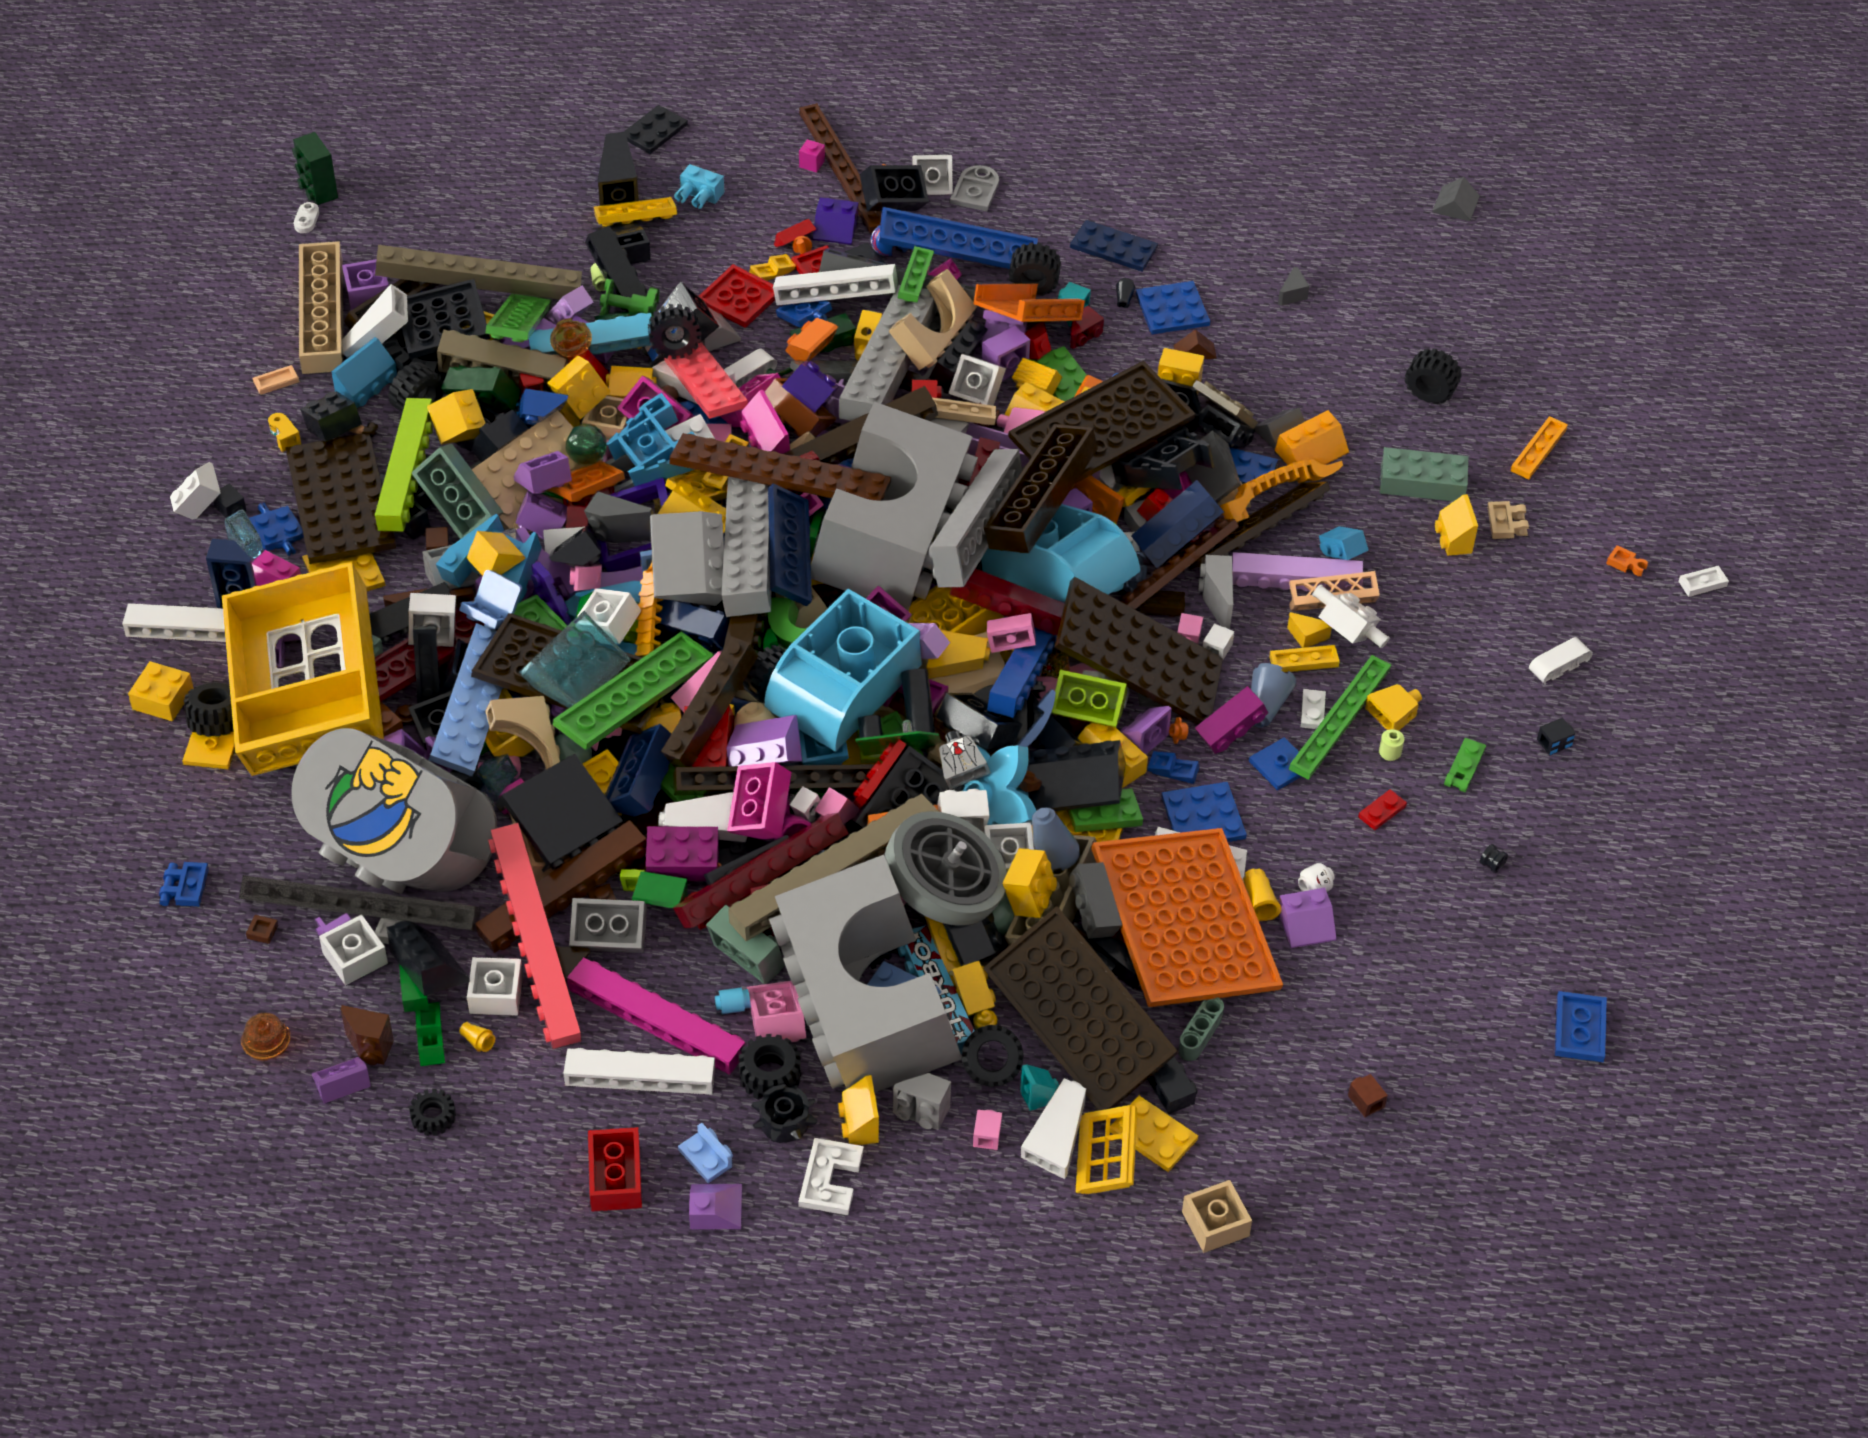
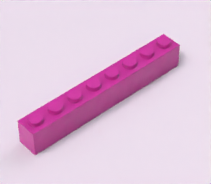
M583 957L567 977L569 991L693 1056L704 1055L714 1057L715 1068L730 1075L739 1064V1055L742 1054L741 1050L745 1046V1041L742 1038L727 1033L716 1024L706 1022L695 1013L691 1014L683 1010L676 1003H670L662 999L655 992L651 993L643 989L638 983L622 978L617 972H611L603 968L598 962L590 961Z

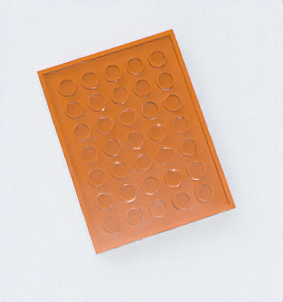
M1222 828L1093 842L1091 850L1096 863L1104 862L1122 922L1120 930L1148 1007L1281 990L1283 986L1282 980Z

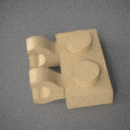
M1510 501L1488 502L1487 508L1492 539L1514 538V534L1517 536H1528L1527 529H1529L1528 521L1525 520V505L1510 506Z

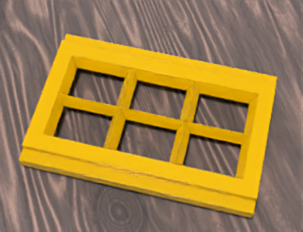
M1128 1105L1088 1112L1082 1115L1079 1127L1076 1193L1092 1194L1128 1188L1134 1185L1136 1106ZM1123 1117L1122 1133L1110 1135V1120ZM1106 1120L1105 1136L1092 1138L1093 1123ZM1122 1139L1121 1156L1108 1158L1109 1141ZM1105 1142L1104 1159L1091 1161L1092 1144ZM1121 1161L1120 1178L1107 1180L1108 1164ZM1103 1165V1181L1090 1183L1091 1166Z

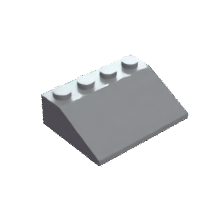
M699 511L651 515L654 598L716 606L722 601L724 559L722 514Z

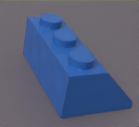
M525 389L520 399L518 416L530 429L557 410L560 412L568 399V395Z

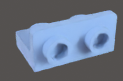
M703 1123L697 1125L698 1133L678 1145V1150L705 1181L710 1183L732 1168L733 1154L727 1145H722L718 1141L717 1135L711 1128L707 1129Z

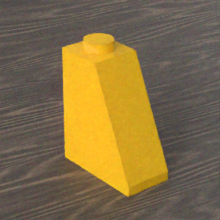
M941 630L950 644L938 659H928L927 670L929 679L983 669L984 660L989 661L991 649L987 647L988 638Z

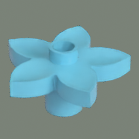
M976 745L985 758L991 773L963 784L965 787L962 791L970 789L987 791L990 815L987 825L1031 823L1032 825V816L1036 812V808L1029 798L1028 792L1026 793L1018 788L1027 772L1029 761L1028 747L1007 746L999 749L990 757L986 750Z

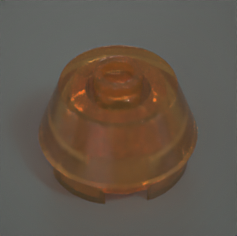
M572 318L559 321L550 336L552 348L567 360H573L577 355L583 357L592 342V334L584 322L573 321Z
M259 1013L247 1021L241 1037V1045L243 1050L253 1059L268 1061L267 1059L274 1058L279 1054L282 1055L286 1051L290 1042V1031L277 1016L271 1013Z

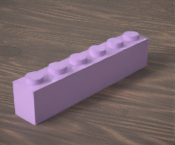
M1233 552L1232 555L1233 585L1239 587L1258 586L1263 589L1275 587L1289 590V582L1291 580L1363 572V561ZM1363 579L1358 582L1360 586L1363 584ZM1340 581L1337 587L1343 591H1349L1352 585L1347 581ZM1319 583L1317 585V587L1319 585H1323V587L1326 588L1328 591L1331 590V587H1329L1325 583ZM1302 585V586H1296V589H1302L1303 591H1310L1309 589H1307V588H1306L1305 586H1303V585Z

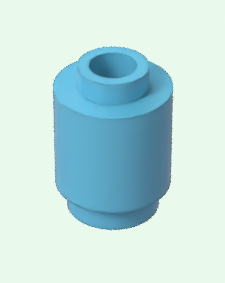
M742 987L719 990V995L715 996L716 1010H721L722 1014L744 1012L745 1009L751 1008L748 989L742 990Z

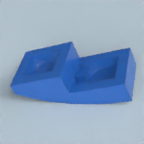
M1153 751L1148 765V771L1156 775L1194 784L1200 768L1198 761L1176 759L1175 753Z

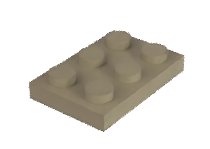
M1196 380L1192 387L1246 425L1254 429L1258 424L1252 418L1254 414L1236 400H1232L1224 392L1217 390L1207 381L1203 384Z

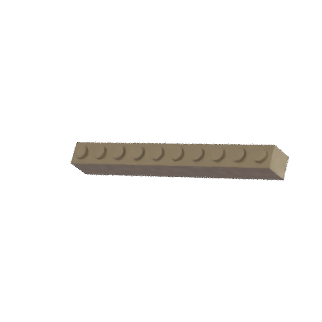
M378 245L375 276L451 285L474 279L477 289L560 300L564 295L581 286L582 271Z
M923 794L910 798L905 804L890 810L885 816L870 822L865 828L858 832H853L848 838L833 844L823 853L813 856L809 861L801 866L794 867L781 878L774 879L769 885L754 891L744 900L734 903L728 908L729 923L745 941L750 940L771 927L770 918L781 915L775 896L881 855L885 856L886 847L892 834L904 820L917 813L939 811Z

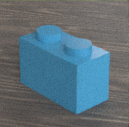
M1339 526L1319 536L1320 549L1328 557L1349 560L1368 551L1363 530Z

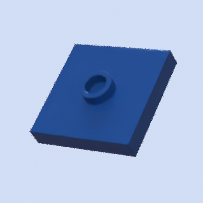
M1285 737L1249 757V762L1277 791L1302 777L1289 770L1290 763L1299 751Z

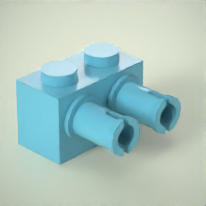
M689 164L680 175L681 187L674 194V198L678 202L681 200V203H684L689 195L694 196L691 202L695 208L698 206V209H701L706 201L716 204L725 192L724 176Z

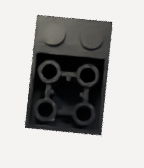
M635 220L629 224L620 222L610 226L612 231H615L618 235L621 248L626 250L630 264L651 260L650 242L644 229ZM607 226L598 227V228H596V231H597V230H600V229H602V228H605V227H607Z

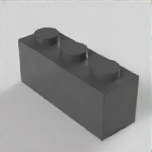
M1104 862L1077 864L1069 875L1070 886L1074 889L1076 906L1080 910L1082 927L1086 930L1088 939L1114 937L1122 927V922Z

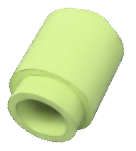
M595 263L591 266L593 286L597 291H606L604 290L605 279Z
M1394 729L1386 730L1382 734L1379 753L1385 760L1393 761L1401 756L1404 744L1403 734Z

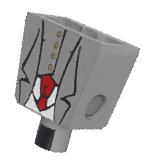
M950 731L946 734L947 744L940 746L939 751L944 778L949 789L991 773L985 758L970 736L967 735L960 738L958 731Z

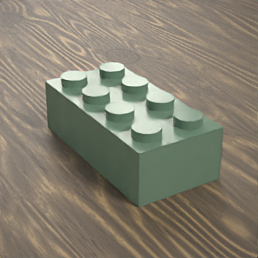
M453 444L439 447L411 473L460 539L493 515L497 514L500 516L503 513L502 509Z
M1384 447L1381 462L1380 494L1455 501L1462 495H1466L1468 486V456Z

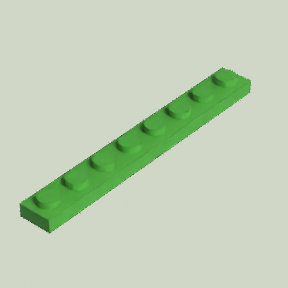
M1371 655L1290 763V771L1308 780L1311 778L1365 705L1367 695L1373 693L1388 674L1391 664Z

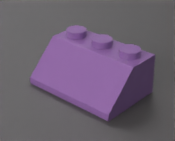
M797 715L736 725L726 747L728 766L771 762L781 765L802 761Z

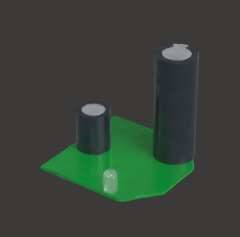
M910 669L901 672L906 717L902 724L903 733L883 735L881 716L868 715L858 718L860 738L855 739L863 756L882 754L890 743L895 744L899 739L914 750L926 749L941 743L939 733H935L929 673L927 669Z

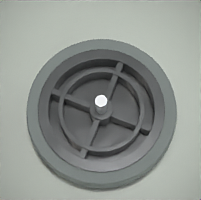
M936 811L914 814L898 826L886 847L885 858L900 896L916 911L935 921L958 926L977 923L985 919L998 906L1006 889H1004L1002 883L1007 870L1000 852L981 830L957 816Z

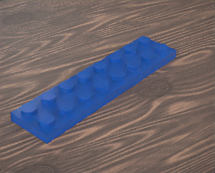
M883 207L881 213L879 243L914 249L915 246L933 250L934 254L1010 269L1012 254L1018 247L1021 248L1023 244L1029 245L1032 242L1037 244L1038 239L886 207Z

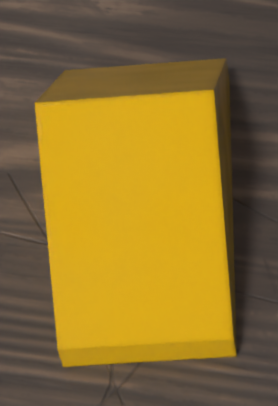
M1292 612L1289 614L1287 629L1302 648H1307L1330 639L1332 627L1323 620Z

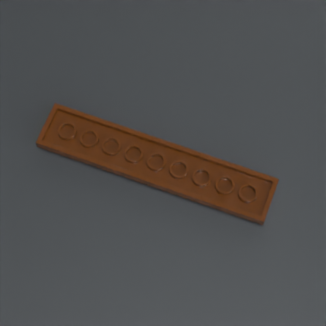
M685 433L681 435L669 460V464L766 485L774 483L785 489L833 498L837 488L865 499L883 501L891 484V477L880 473L866 472L860 469L842 467L837 464L823 463L818 460L799 458L798 456L780 454L775 451H766L756 447H747Z

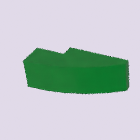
M399 964L404 1012L429 1009L427 995L424 996Z
M440 1002L428 1003L429 1009L415 1010L420 1066L445 1063Z

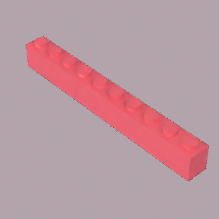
M519 823L492 829V839L488 840L491 854L496 853L497 859L494 860L497 874L502 873L503 880L500 881L503 895L508 894L509 901H506L509 915L514 914L515 922H512L515 936L520 935L521 943H518L521 957L526 956L528 962L524 964L527 978L532 977L534 985L530 986L533 999H538L540 1006L536 1007L539 1020H544L547 1027L543 1028L546 1043L551 1042L552 1048L555 1049L581 1042L580 1029Z

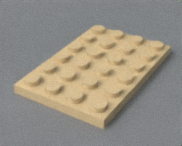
M558 410L472 469L502 509L503 513L499 516L504 529L514 539H516V529H519L518 524L515 523L516 516L527 492L523 486L514 481L513 477L521 463L556 451L568 457L570 472L598 460L602 461ZM548 496V497H550V498H552V499H554V500H556V501H558V502H560V503L563 504V500H562V499H558V498H555V497Z

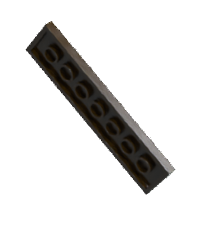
M1328 482L1301 483L1250 514L1249 518L1237 522L1239 527L1192 563L1189 569L1205 564L1206 555L1228 556L1231 550L1245 546V542L1249 539L1252 540L1261 536L1262 531L1276 527L1278 521L1292 517V513L1296 510L1299 511L1307 508L1309 502L1323 498L1324 493L1330 490Z

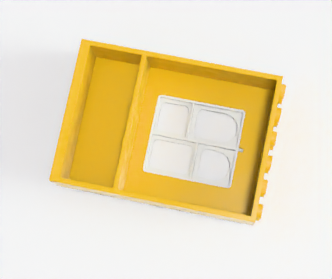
M352 562L319 569L315 572L300 574L292 578L277 580L273 583L254 586L250 589L222 596L235 752L251 776L299 764L305 752L315 741L337 729H356L384 740L367 589ZM322 625L334 626L337 630V644L312 650L311 635L313 631ZM287 634L298 635L302 642L303 661L300 664L277 668L276 643L282 636ZM332 654L340 655L341 671L315 678L313 666L315 659ZM300 672L305 673L304 681L279 687L278 681L281 677Z

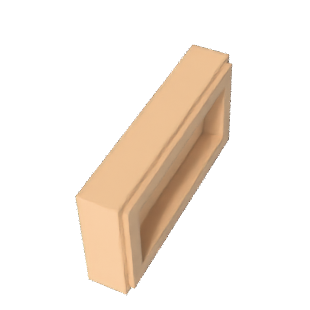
M292 365L253 378V382L260 395L300 382Z

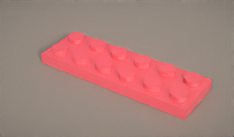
M702 342L698 343L696 350L692 348L693 353L691 355L685 353V358H680V355L676 356V359H671L670 355H668V358H664V361L709 419L744 409L747 406L748 400Z

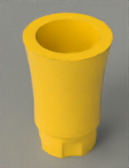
M1253 868L1245 872L1243 881L1258 921L1275 919L1281 912V905L1273 893L1269 879L1262 869Z

